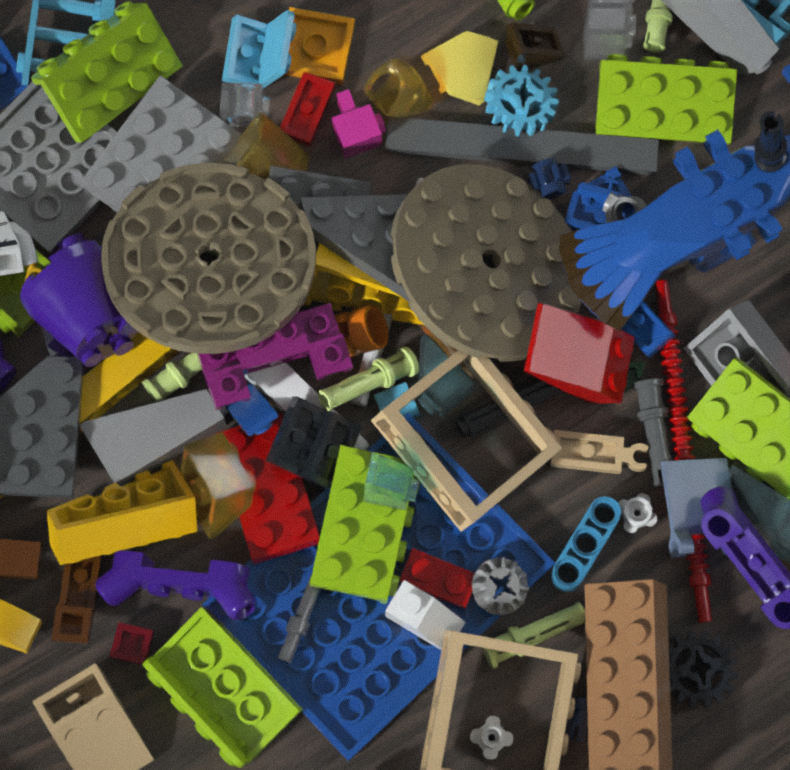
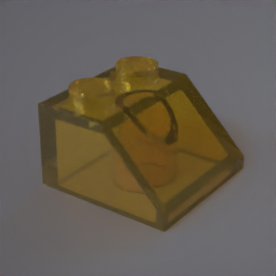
M259 112L221 163L247 168L248 173L266 180L269 175L270 165L307 171L310 155L263 112Z
M223 432L184 445L180 473L195 496L196 517L210 540L217 537L251 506L253 492L256 490L255 479L249 470L245 471L240 462V455L236 446L228 442Z

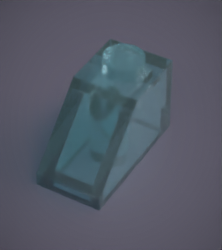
M426 334L420 338L419 381L449 358ZM455 366L421 393L418 401L429 414L433 415L436 412L443 419L472 392L473 382Z
M372 453L364 488V502L406 510L408 500L415 502L419 480L412 479L414 468L380 454Z

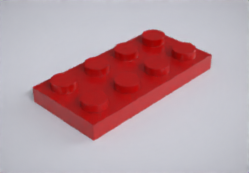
M282 412L278 413L279 417L272 421L273 425L271 428L260 435H255L254 433L249 436L240 426L216 433L254 565L317 545L320 539L303 478L265 461L284 418Z

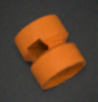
M368 305L354 309L351 312H342L334 315L340 334L343 333L350 357L359 355L361 352L368 353L380 350L387 345L389 335L387 322L384 314L375 305Z

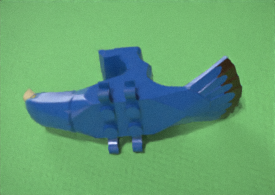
M717 129L705 136L707 141L703 142V146L715 163L700 171L693 153L688 147H685L676 152V158L673 159L674 165L685 180L672 186L647 207L625 220L588 226L560 235L558 250L564 263L563 267L568 277V283L578 299L605 325L621 331L664 270L689 260L699 271L705 273L733 257L739 260L750 253L748 250L752 249V246L756 244V240L750 232L756 227L766 243L780 236L779 233L783 229L773 215L790 200V135L784 136L787 141L785 165L777 172L767 173L760 170L755 164L754 145L743 146L730 153L724 137Z

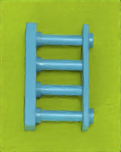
M33 0L25 53L18 52L16 72L22 73L21 85L28 86L30 71L38 72L37 66L45 61V59L32 57L35 39L68 44L75 39H82L88 35L37 26L39 8L92 16V20L107 21L114 15L116 0H95L94 3L78 0Z

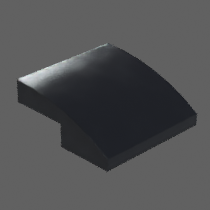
M293 396L265 461L331 490L340 446L354 448L362 426L335 412L326 411L301 397Z

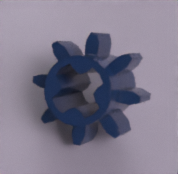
M548 158L532 166L534 173L529 174V179L527 180L532 185L533 190H538L541 193L542 198L550 200L560 197L567 192L565 185L570 184L571 179L567 164L558 166L555 158Z

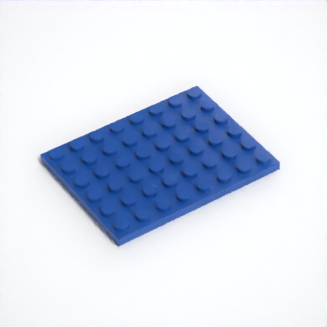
M409 413L404 416L476 506L489 496ZM384 436L367 450L401 458ZM420 482L418 494L411 493L408 506L415 507L411 528L403 527L401 540L407 542L403 563L396 561L393 575L401 577L412 548L473 573L487 560L504 557L518 562L519 567L527 573L526 579L529 588L538 582L555 565V562L498 504L493 506L472 525L460 531ZM327 488L310 503L320 535L330 495V490ZM318 544L255 565L252 559H250L244 566L250 568L247 587L257 601L256 608L252 614L243 620L230 619L215 597H209L202 606L208 607L303 709L301 712L349 762L436 679L441 650L386 617L385 610L393 597L389 596L387 604H382L378 600L321 588L308 620L311 625L306 637H301L291 663L281 660L278 656L288 634V631L285 629L290 617L295 616L311 577ZM509 575L501 580L492 579L493 583L497 586L493 598L501 592L511 593L510 589L506 586ZM473 592L466 609L435 598L465 621V625L460 631L462 633L481 636L502 616L491 614L481 608L475 600ZM463 644L462 653L471 645Z

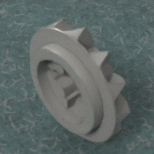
M504 557L487 560L479 566L473 576L472 591L474 598L481 608L491 614L506 615L515 612L525 603L527 592L530 589L526 579L527 573L519 567L518 562ZM509 575L506 586L510 589L511 593L501 592L493 598L497 586L493 583L492 579L501 580Z

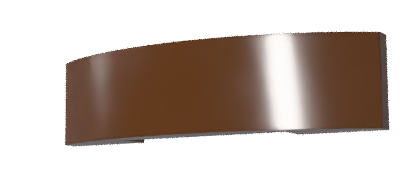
M103 555L84 559L77 563L64 564L59 605H56L52 641L78 644L89 643L98 597L95 585L96 580L101 576Z

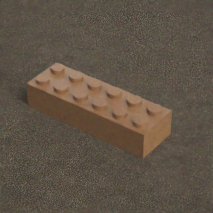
M654 579L585 584L589 770H673L667 585Z

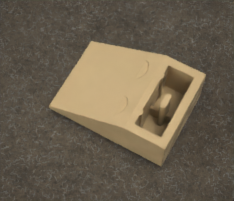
M96 663L32 701L73 770H140L154 761L105 674Z

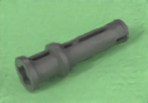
M660 378L642 380L632 384L633 390L637 391L640 412L637 413V416L645 426L654 487L664 486L661 462L672 461L665 424L669 410L664 407L661 390L664 381Z

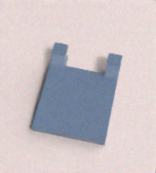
M727 458L661 462L671 529L669 540V554L671 558L686 557V554L694 553V543L690 535L704 534L701 527L704 516L700 504L701 498L709 490L718 486L732 489ZM720 547L722 555H727Z

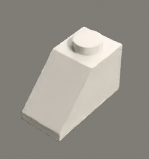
M405 580L385 610V615L388 619L442 650L445 630L460 632L465 625V621L442 603Z

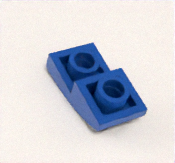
M247 382L251 395L250 401L244 403L239 401L226 405L225 408L247 435L251 436L254 433L255 435H260L271 428L273 425L272 421L279 416L263 395L250 382Z

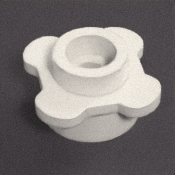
M640 493L629 501L623 499L618 503L625 521L624 529L627 532L635 533L640 527H652L656 524L657 515L652 512L648 495ZM635 510L640 511L639 516L634 515Z
M489 716L481 728L473 729L470 734L471 741L478 744L483 750V756L490 760L495 759L498 751L504 746L508 747L513 743L512 733L506 732L500 725V719L496 716ZM490 734H493L495 736L494 741H490L488 739V736Z

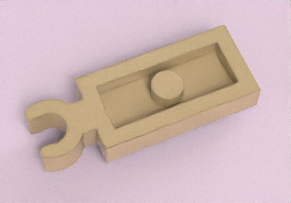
M554 430L557 443L562 449L551 458L550 467L620 474L622 465H627L629 469L635 472L646 470L647 464L637 463L633 458V455L637 452L647 453L648 446L645 444L637 443L630 448L624 447V437Z

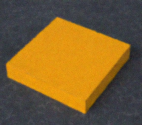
M289 7V11L294 12L293 22L296 23V33L290 42L288 53L292 58L288 72L284 75L301 78L303 72H307L335 84L343 85L355 27V18Z

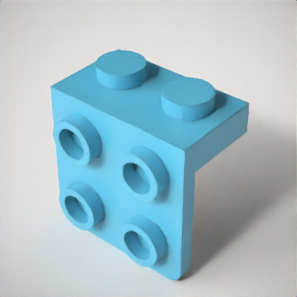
M286 10L268 24L240 15L234 16L231 21L222 81L259 92L286 74L292 59L291 55L288 54L290 42L296 33V23L293 22L294 12Z

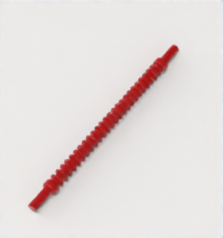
M668 280L656 281L655 289L659 313L657 316L677 336L679 331L674 327L678 325L677 315L672 313ZM675 337L664 345V350L660 352V355L665 357V360L661 362V365L666 366V369L662 372L664 376H667V379L664 380V384L668 386L665 394L670 396L666 400V403L671 405V408L668 409L669 414H672V418L668 422L673 424L670 432L675 435L671 442L676 444L672 451L677 453V457L673 460H694L695 456L690 454L694 447L689 445L693 437L688 435L691 427L686 424L689 419L685 413L688 412L689 408L684 406V403L688 400L687 397L683 396V393L686 392V388L682 387L685 379L680 377V374L684 372V369L679 367L683 362L681 358H678V355L681 354V350L677 348L680 340ZM690 535L694 543V553L686 557V560L691 562L687 569L692 571V575L689 576V586L694 588L698 623H711L713 621L708 587L711 586L712 582L711 575L706 573L709 565L704 562L708 558V555L703 553V550L707 547L706 544H702L705 535Z

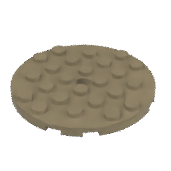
M198 163L160 173V178L144 187L139 185L121 202V208L113 220H110L102 244L101 260L108 294L118 312L134 329L152 341L171 349L198 354H217L232 352L255 345L269 338L290 322L300 310L310 292L316 267V246L314 234L303 209H299L290 198V193L270 178L265 180L248 173V169L222 163ZM213 251L219 257L211 262V265H208L207 262L199 258L202 253Z
M461 164L446 167L430 174L418 183L398 208L391 229L394 252L391 262L397 284L403 285L411 301L408 305L417 318L434 335L451 347L476 358L481 356L498 358L499 362L523 360L527 357L537 304H546L578 314L582 302L568 283V277L563 267L564 263L558 250L560 235L570 233L569 226L564 222V218L550 200L542 198L538 190H533L532 185L514 174L479 164ZM491 254L495 268L486 266L482 255L489 256Z

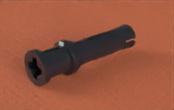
M767 111L760 117V135L754 144L755 164L760 170L767 173L781 170L787 159V141L782 135L783 117L778 113L775 118V111Z

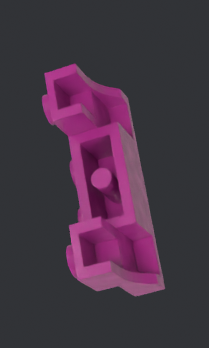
M331 303L301 312L298 311L290 322L278 332L247 348L217 354L196 353L215 411L223 409V406L243 401V403L250 401L251 395L244 376L246 374L301 359L308 355L310 356L317 381L337 372H349L353 368L343 333L340 334Z

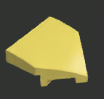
M465 31L423 54L421 58L425 65L430 66L440 85L439 91L441 94L447 91L448 95L479 106L484 103L498 40Z

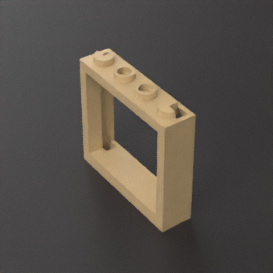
M459 350L371 420L460 531H463L477 521L562 449L557 443L554 433L543 426L535 416L533 407L527 401L522 400L513 389L511 380L496 368L491 362L490 357L481 356L476 358ZM462 361L538 454L477 506L399 412Z
M445 630L420 770H454L443 768L442 761L463 644L562 662L543 770H559L560 757L566 754L569 736L565 733L567 719L572 718L575 708V699L571 697L573 683H578L581 673V663L577 662L578 654Z

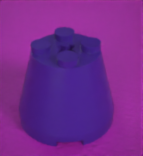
M96 241L79 242L51 255L49 259L52 263L46 266L36 277L29 275L20 293L21 303L30 317L82 361L86 367L95 366L101 360L114 354L118 356L126 354L134 346L132 339L137 333V330L118 312L108 294L102 269V246H99Z

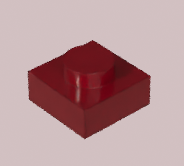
M118 622L109 657L143 666V662L149 655L154 631Z

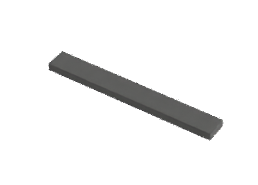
M388 117L385 151L388 153L534 165L544 159L555 158L558 166L567 164L568 168L607 171L617 167L621 173L656 175L658 139L553 130L541 131L539 129H535L533 136H529L526 130H522L518 137L515 135V129L510 128L506 133L503 132V126Z

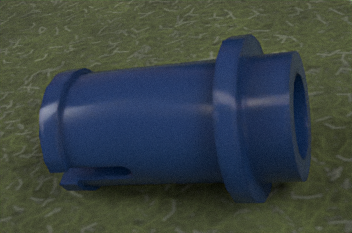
M573 696L575 699L574 713L572 718L568 719L565 733L568 734L569 740H573L576 727L579 726L576 741L586 744L588 733L587 699Z

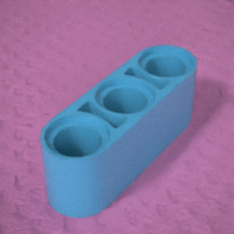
M604 496L592 502L557 559L551 573V582L558 591L571 593L578 589L615 529L621 516V508L613 498ZM598 508H607L611 511L613 520L608 523L599 522L595 517L594 511ZM581 537H588L594 542L595 550L590 553H584L578 549L576 541ZM562 567L573 568L577 574L576 581L572 583L563 582L558 576V570Z

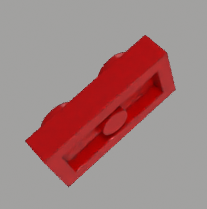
M303 72L279 128V136L311 147L335 90V83Z
M412 548L399 583L402 584L405 580L430 596L466 609L473 592L472 580L475 573Z

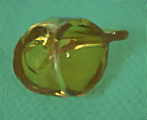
M401 58L389 60L381 65L370 76L364 87L365 95L388 117L405 118L429 110L433 105L434 99L419 73ZM391 73L380 88L371 92L373 84L380 76Z

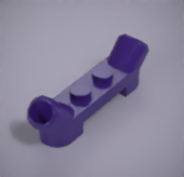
M718 486L709 490L700 500L704 513L701 522L704 535L715 549L719 547L723 549L763 601L760 608L770 621L777 627L790 629L789 571L742 512L734 491L724 486Z
M116 551L112 569L98 578L95 585L102 598L110 606L115 607L119 606L140 589L148 590V593L160 597H168L170 592L180 593L182 597L196 601L203 600V596L215 597L229 618L233 620L245 619L254 612L257 604L256 598L247 587L250 568L227 561L211 560L207 574L153 568L154 562L143 552Z

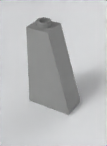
M661 0L725 62L729 63L730 67L737 69V73L740 76L753 72L755 74L762 73L771 65V58L779 50L742 0Z
M207 389L88 420L80 424V427L113 482L123 486L135 481L136 474L146 470L151 472L163 463L226 427L223 416L228 411L225 406H223V409L215 411L212 398Z

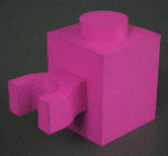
M349 89L336 93L337 104L341 114L332 117V128L344 159L382 146V133L386 132V128L380 113L374 115L370 104L356 109Z

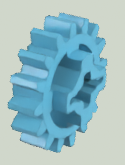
M511 65L507 74L499 70L496 79H490L488 90H486L484 101L487 102L485 111L487 114L494 113L493 124H498L499 122L504 124L503 132L506 133L510 128L515 129V135L518 137L522 130H526L529 136H533L536 127L544 131L547 123H552L559 104V100L555 99L558 90L554 87L548 88L551 78H539V69L529 73L527 65H523L521 71H517Z

